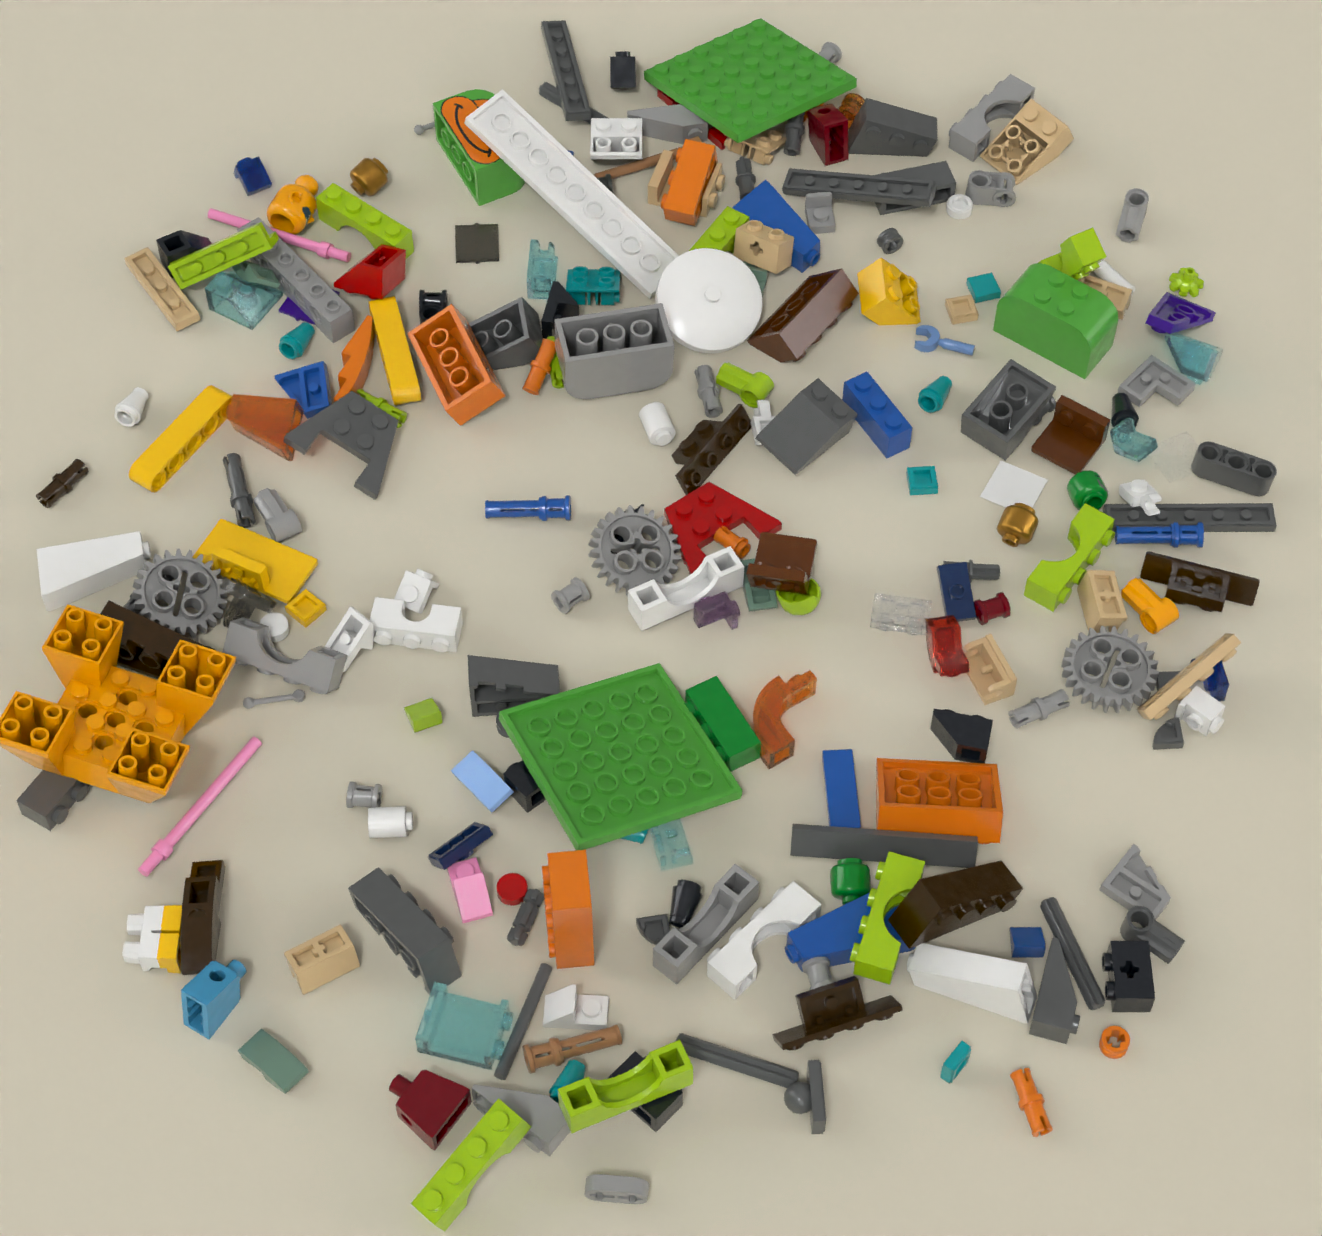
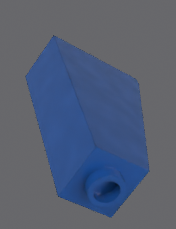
M767 180L760 183L732 207L749 216V221H761L765 226L781 229L785 234L793 236L794 244L791 266L801 273L818 262L820 258V239Z
M870 893L788 932L787 944L784 949L789 961L792 964L797 963L802 972V964L814 957H827L830 961L829 967L852 963L850 956L855 942L860 944L863 934L858 933L862 916H869L871 907L867 906ZM896 906L886 914L884 923L888 932L901 943L899 953L909 952L916 947L909 949L888 921L898 906Z

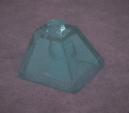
M235 271L219 272L205 287L209 310L251 330L257 326L283 296V292L276 288L243 280Z
M1177 332L1172 334L1166 333L1165 340L1180 372L1199 385L1202 384V381H1210L1224 349Z

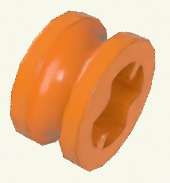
M1120 1026L1106 1028L1099 1041L1101 1052L1112 1059L1123 1057L1130 1045L1128 1032ZM1110 1037H1116L1117 1042L1121 1041L1119 1048L1112 1047L1113 1043L1108 1044Z

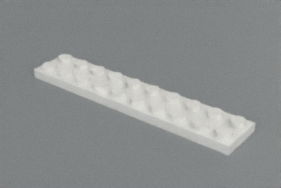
M503 89L465 118L464 124L645 296L650 299L656 294V288L661 275L666 267L679 255Z

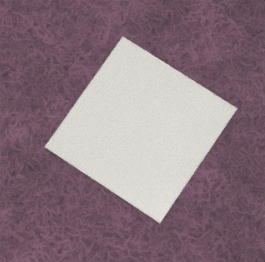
M1000 461L980 497L1003 507L1014 505L1015 503H1023L1032 508L1048 479Z

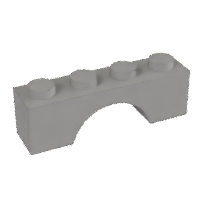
M1012 74L1005 80L999 81L990 94L984 95L975 108L969 109L960 122L952 125L949 130L950 140L948 148L974 162L989 145L991 129L987 124L999 118L1013 119L1024 105L1034 98L1035 87Z
M244 617L230 621L222 652L235 656V664H249L258 667L257 671L260 673L280 675L284 677L283 680L285 682L310 686V690L318 694H327L339 688L347 659L346 654L324 646H318L309 650L302 659L288 658L281 654L274 646L270 637L269 626Z
M734 864L714 885L711 895L698 914L685 926L678 929L673 927L653 948V966L677 985L758 900L759 881Z

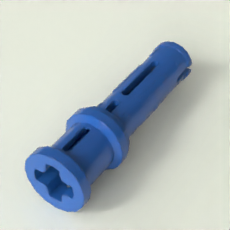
M566 495L565 498L548 499L547 496L539 497V500H486L485 517H539V520L547 521L548 518H565L566 521H570L571 497Z
M1173 522V524H1170V527H1115L1116 544L1170 543V546H1173V548H1178L1179 545H1196L1197 548H1202L1204 542L1202 522H1198L1196 525H1179L1178 522Z

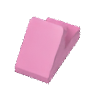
M477 857L456 862L449 866L447 871L462 923L493 916L484 874L480 870Z

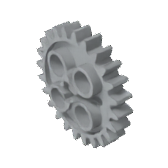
M631 505L628 506L625 513L618 507L615 515L609 511L605 516V520L600 519L597 524L598 528H594L591 533L594 538L590 540L588 545L594 549L590 551L588 556L597 558L591 566L592 568L600 567L601 571L597 577L606 576L608 578L606 586L615 583V592L617 593L623 587L626 588V595L628 596L629 589L653 579L659 584L669 583L673 578L672 574H675L679 568L675 564H678L681 556L675 553L680 550L681 545L673 544L678 535H669L668 532L672 525L663 526V516L657 520L654 519V510H651L646 515L644 514L643 506H640L637 513L634 512ZM641 533L648 534L652 541L645 540ZM614 534L622 536L625 542L617 541L614 538ZM645 560L653 561L656 568L649 567ZM617 561L625 562L629 569L621 568Z
M177 549L175 556H171L170 552L165 550L164 559L155 554L153 563L146 560L144 563L145 570H138L137 577L139 579H134L133 588L136 590H133L132 598L137 600L135 601L134 609H142L139 615L149 618L183 636L189 632L190 636L194 639L197 630L205 635L208 629L207 625L214 628L217 623L216 618H222L224 613L222 609H226L227 605L225 598H227L228 590L222 589L225 587L226 579H218L221 573L220 569L211 570L212 560L206 564L202 562L203 554H200L195 559L192 558V550H189L186 556H182L180 549ZM183 572H186L188 576L179 614L174 616L173 610ZM171 575L176 580L167 581L162 576ZM200 582L204 587L196 588L191 583ZM164 600L169 606L161 607L156 602ZM193 607L198 613H188L185 608Z
M1101 626L1099 633H1096L1093 628H1089L1088 636L1080 632L1078 640L1072 639L1069 648L1066 647L1061 665L1063 667L1062 677L1067 678L1065 686L1074 687L1073 697L1082 695L1081 704L1089 700L1092 701L1093 710L1098 705H1103V711L1107 713L1109 706H1113L1116 713H1119L1122 705L1128 711H1131L1133 703L1141 706L1143 698L1149 699L1151 691H1154L1159 671L1156 670L1158 661L1153 660L1155 652L1146 651L1148 643L1142 642L1138 644V634L1131 638L1127 637L1128 629H1125L1121 634L1117 633L1116 626L1112 627L1111 632H1107L1105 627ZM1116 650H1119L1120 652L1111 670L1105 688H1101L1100 685L1109 668L1112 656Z

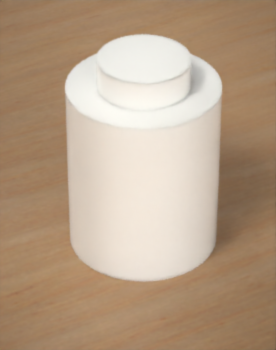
M653 402L640 410L639 418L650 443L659 446L669 444L674 438L676 431L665 406L660 402Z
M406 806L368 808L369 838L407 837V831L413 830L412 812L406 811Z

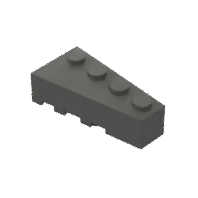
M378 867L348 888L355 908L378 935H383L396 956L401 954L403 960L408 965L407 968L415 978L420 975L422 976L425 984L424 988L431 997L462 976L452 947L454 939L451 933L444 926L439 928L432 914L427 909L422 911L418 907L419 905L414 896L409 891L404 893L399 882L392 874L387 876Z

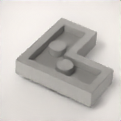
M1151 355L1119 386L1118 393L1127 394L1130 401L1138 407L1155 392L1178 406L1194 391L1196 383Z

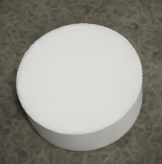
M952 195L947 200V214L954 219H965L972 213L973 202L966 195Z
M269 613L260 620V624L269 626L272 642H279L289 634L288 620L281 613Z

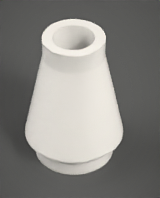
M135 388L132 393L116 405L115 419L121 425L127 427L137 424L141 419L145 403L149 397L148 393L142 388Z

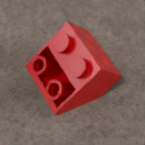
M381 244L334 282V287L343 289L347 293L367 295L371 299H383L405 279L406 250Z

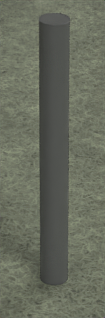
M541 963L494 1072V1076L500 1080H506L553 969L546 963Z

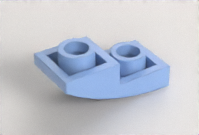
M473 750L451 770L455 777L491 813L514 793Z

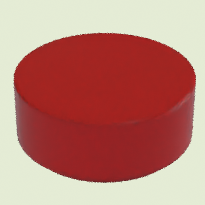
M508 873L502 876L497 882V896L499 900L510 906L523 902L528 890L525 878L517 873Z

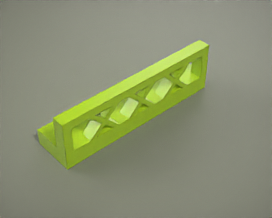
M259 222L170 263L168 268L180 289H184L272 249L279 240L276 231L268 235L262 222Z

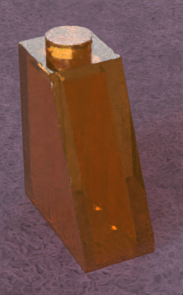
M233 394L231 404H228L226 410V417L233 428L285 460L293 461L295 449L284 443L283 440L288 432L301 425L304 411L298 401L288 398Z

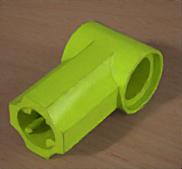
M724 362L716 376V384L738 394L741 400L752 408H758L757 400H765L774 388V382L765 373L756 372L751 374L729 362Z

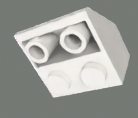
M591 118L590 159H642V118Z

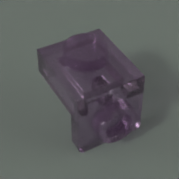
M725 591L711 597H704L694 603L693 620L698 628L725 618L731 630L737 628L740 610L736 601H731Z

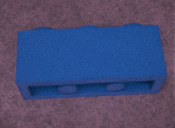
M866 371L845 381L842 400L858 414L855 420L886 459L910 448L912 426L871 375Z

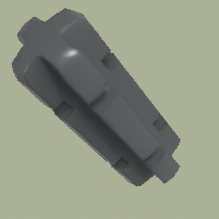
M538 889L527 890L523 899L525 903H521L512 924L514 928L511 927L508 933L507 940L514 946H523L528 937L526 932H530L539 911L537 907H541L544 900V894Z

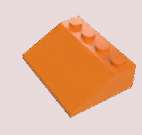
M877 758V830L977 836L979 844L1000 843L1003 806L997 764Z

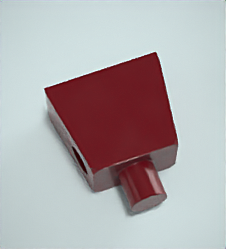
M833 104L816 106L809 109L807 112L809 140L823 164L828 166L848 160V119Z
M428 1070L420 1071L413 1082L398 1074L389 1086V1091L400 1097L395 1105L398 1117L434 1151L472 1103L470 1089Z

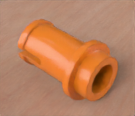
M726 526L719 528L714 535L716 543L721 544L725 548L731 546L740 559L744 558L750 551L751 546L745 537L740 538Z

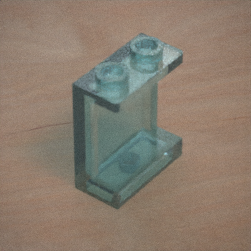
M434 982L415 1038L417 1051L492 1070L495 1059L500 1060L503 1053L504 1041L501 1039L504 1030L509 1031L514 1014L509 1010V1000L502 999L500 1005L448 993L447 984Z

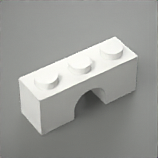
M375 597L370 621L373 623V642L380 645H400L410 649H432L437 652H457L463 625L461 607L432 604L429 616L424 620L415 622L406 619L404 600Z

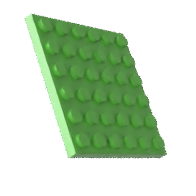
M761 18L644 71V80L737 143L857 87V78Z
M660 663L499 711V721L576 850L589 849L741 799L743 790L693 713L684 704L685 701Z

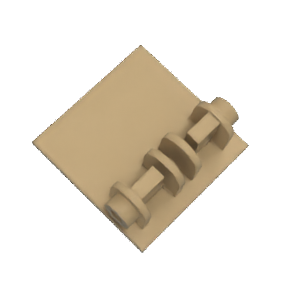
M767 129L740 143L727 136L724 146L729 151L741 154L743 157L747 155V158L753 159V161L761 165H770L774 158L771 152L783 146L786 137L782 136L783 134L780 131Z

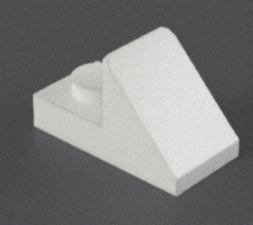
M349 607L325 645L327 648L347 655L343 672L347 671L361 648L370 650L373 648V623L354 607Z
M576 984L545 995L543 1027L584 1030L607 1028L609 996L577 994Z

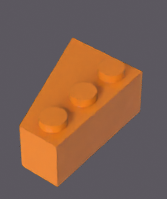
M685 139L683 148H678L676 154L677 166L675 171L672 170L668 179L670 188L668 194L664 193L661 200V209L664 210L665 219L692 226L696 225L702 211L703 195L718 162L715 145Z

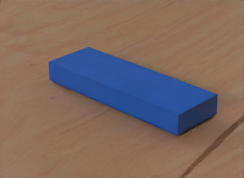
M852 749L823 750L822 763L829 826L861 828Z

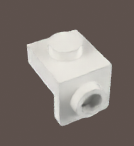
M418 568L416 573L406 570L394 599L404 600L405 608L422 614L432 588L437 589L439 583L432 581V574Z

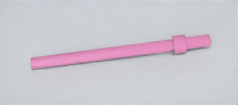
M212 208L208 211L209 219L240 228L251 222L250 220ZM269 227L272 231H276L277 235L285 243L316 252L320 257L326 259L332 257L344 262H349L351 259V252L335 248L331 243L325 241L319 243Z
M252 737L169 834L163 840L159 839L151 848L152 853L138 868L142 875L148 877L161 860L166 861L172 854L174 845L262 745L258 738Z

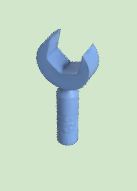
M921 325L916 328V335L927 336L928 338L927 341H915L914 348L918 351L932 352L939 345L943 349L973 356L975 345L948 338L939 339V331L930 325Z

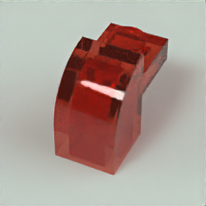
M949 615L925 619L927 650L933 673H939L940 676L947 677L968 673L969 661L962 650L961 627L955 616Z

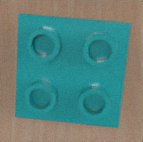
M583 266L568 269L566 291L578 305H585V292H587L588 305L591 304V292H595L596 305L599 303V292H601V305L620 303L619 270H615L613 267L588 269Z

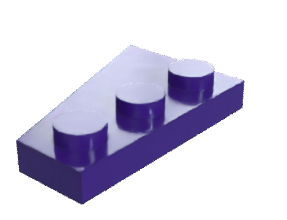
M1166 292L1149 313L1145 324L1150 325L1158 333L1165 334L1167 332L1172 334L1212 322L1216 312Z

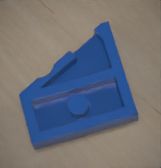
M324 361L274 375L275 380L307 419L332 404L328 368Z

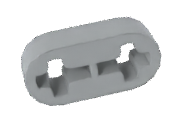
M593 1174L586 1178L584 1195L594 1201L643 1204L648 1200L649 1183L644 1179L636 1177Z

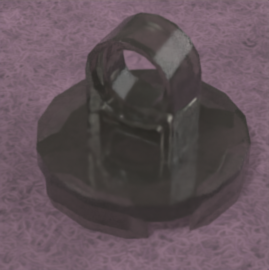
M225 576L220 585L224 591L234 596L224 616L223 625L226 628H229L230 621L241 617L249 619L255 607L267 613H273L277 602L267 595L265 598L261 597L262 595L257 592L258 590L233 578L230 579Z

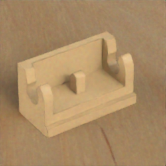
M1091 275L1080 280V282L1108 297L1116 307L1118 319L1123 320L1125 310H1128L1132 289Z
M1087 570L1077 587V592L1088 632L1089 628H1093L1096 633H1099L1101 626H1109V632H1111L1113 626H1116L1118 630L1122 622L1127 620V614L1115 571Z
M990 633L981 639L966 644L964 648L967 652L960 655L959 661L984 705L1013 696L1017 678L992 634Z
M341 924L284 952L293 978H296L303 995L360 967L354 945Z

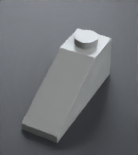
M681 104L627 111V118H642V136L684 144L685 139L699 136L702 142L707 141L708 123Z

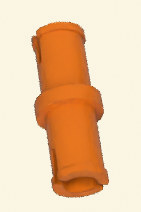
M545 338L542 340L535 360H531V370L522 387L524 391L533 395H539V390L545 376L550 374L552 369L550 365L556 353L555 342Z
M1030 1068L1012 1072L1010 1077L1020 1099L1018 1105L1020 1110L1025 1112L1033 1137H1038L1039 1132L1041 1136L1048 1134L1053 1128L1043 1107L1045 1100L1042 1094H1038Z

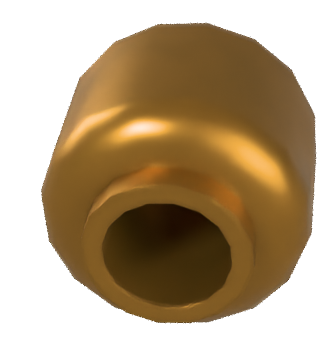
M364 158L351 170L350 178L353 182L350 186L360 196L363 193L368 196H374L388 182L386 175L388 170L378 159Z
M1015 503L1005 508L997 525V531L1003 537L1002 541L1005 544L1017 547L1018 544H1027L1031 541L1039 522L1035 515V510L1023 503Z

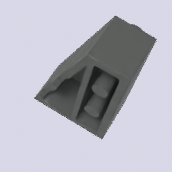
M866 98L848 129V154L927 157L938 140L937 118Z
M467 655L472 717L497 715L504 708H512L560 693L558 665Z

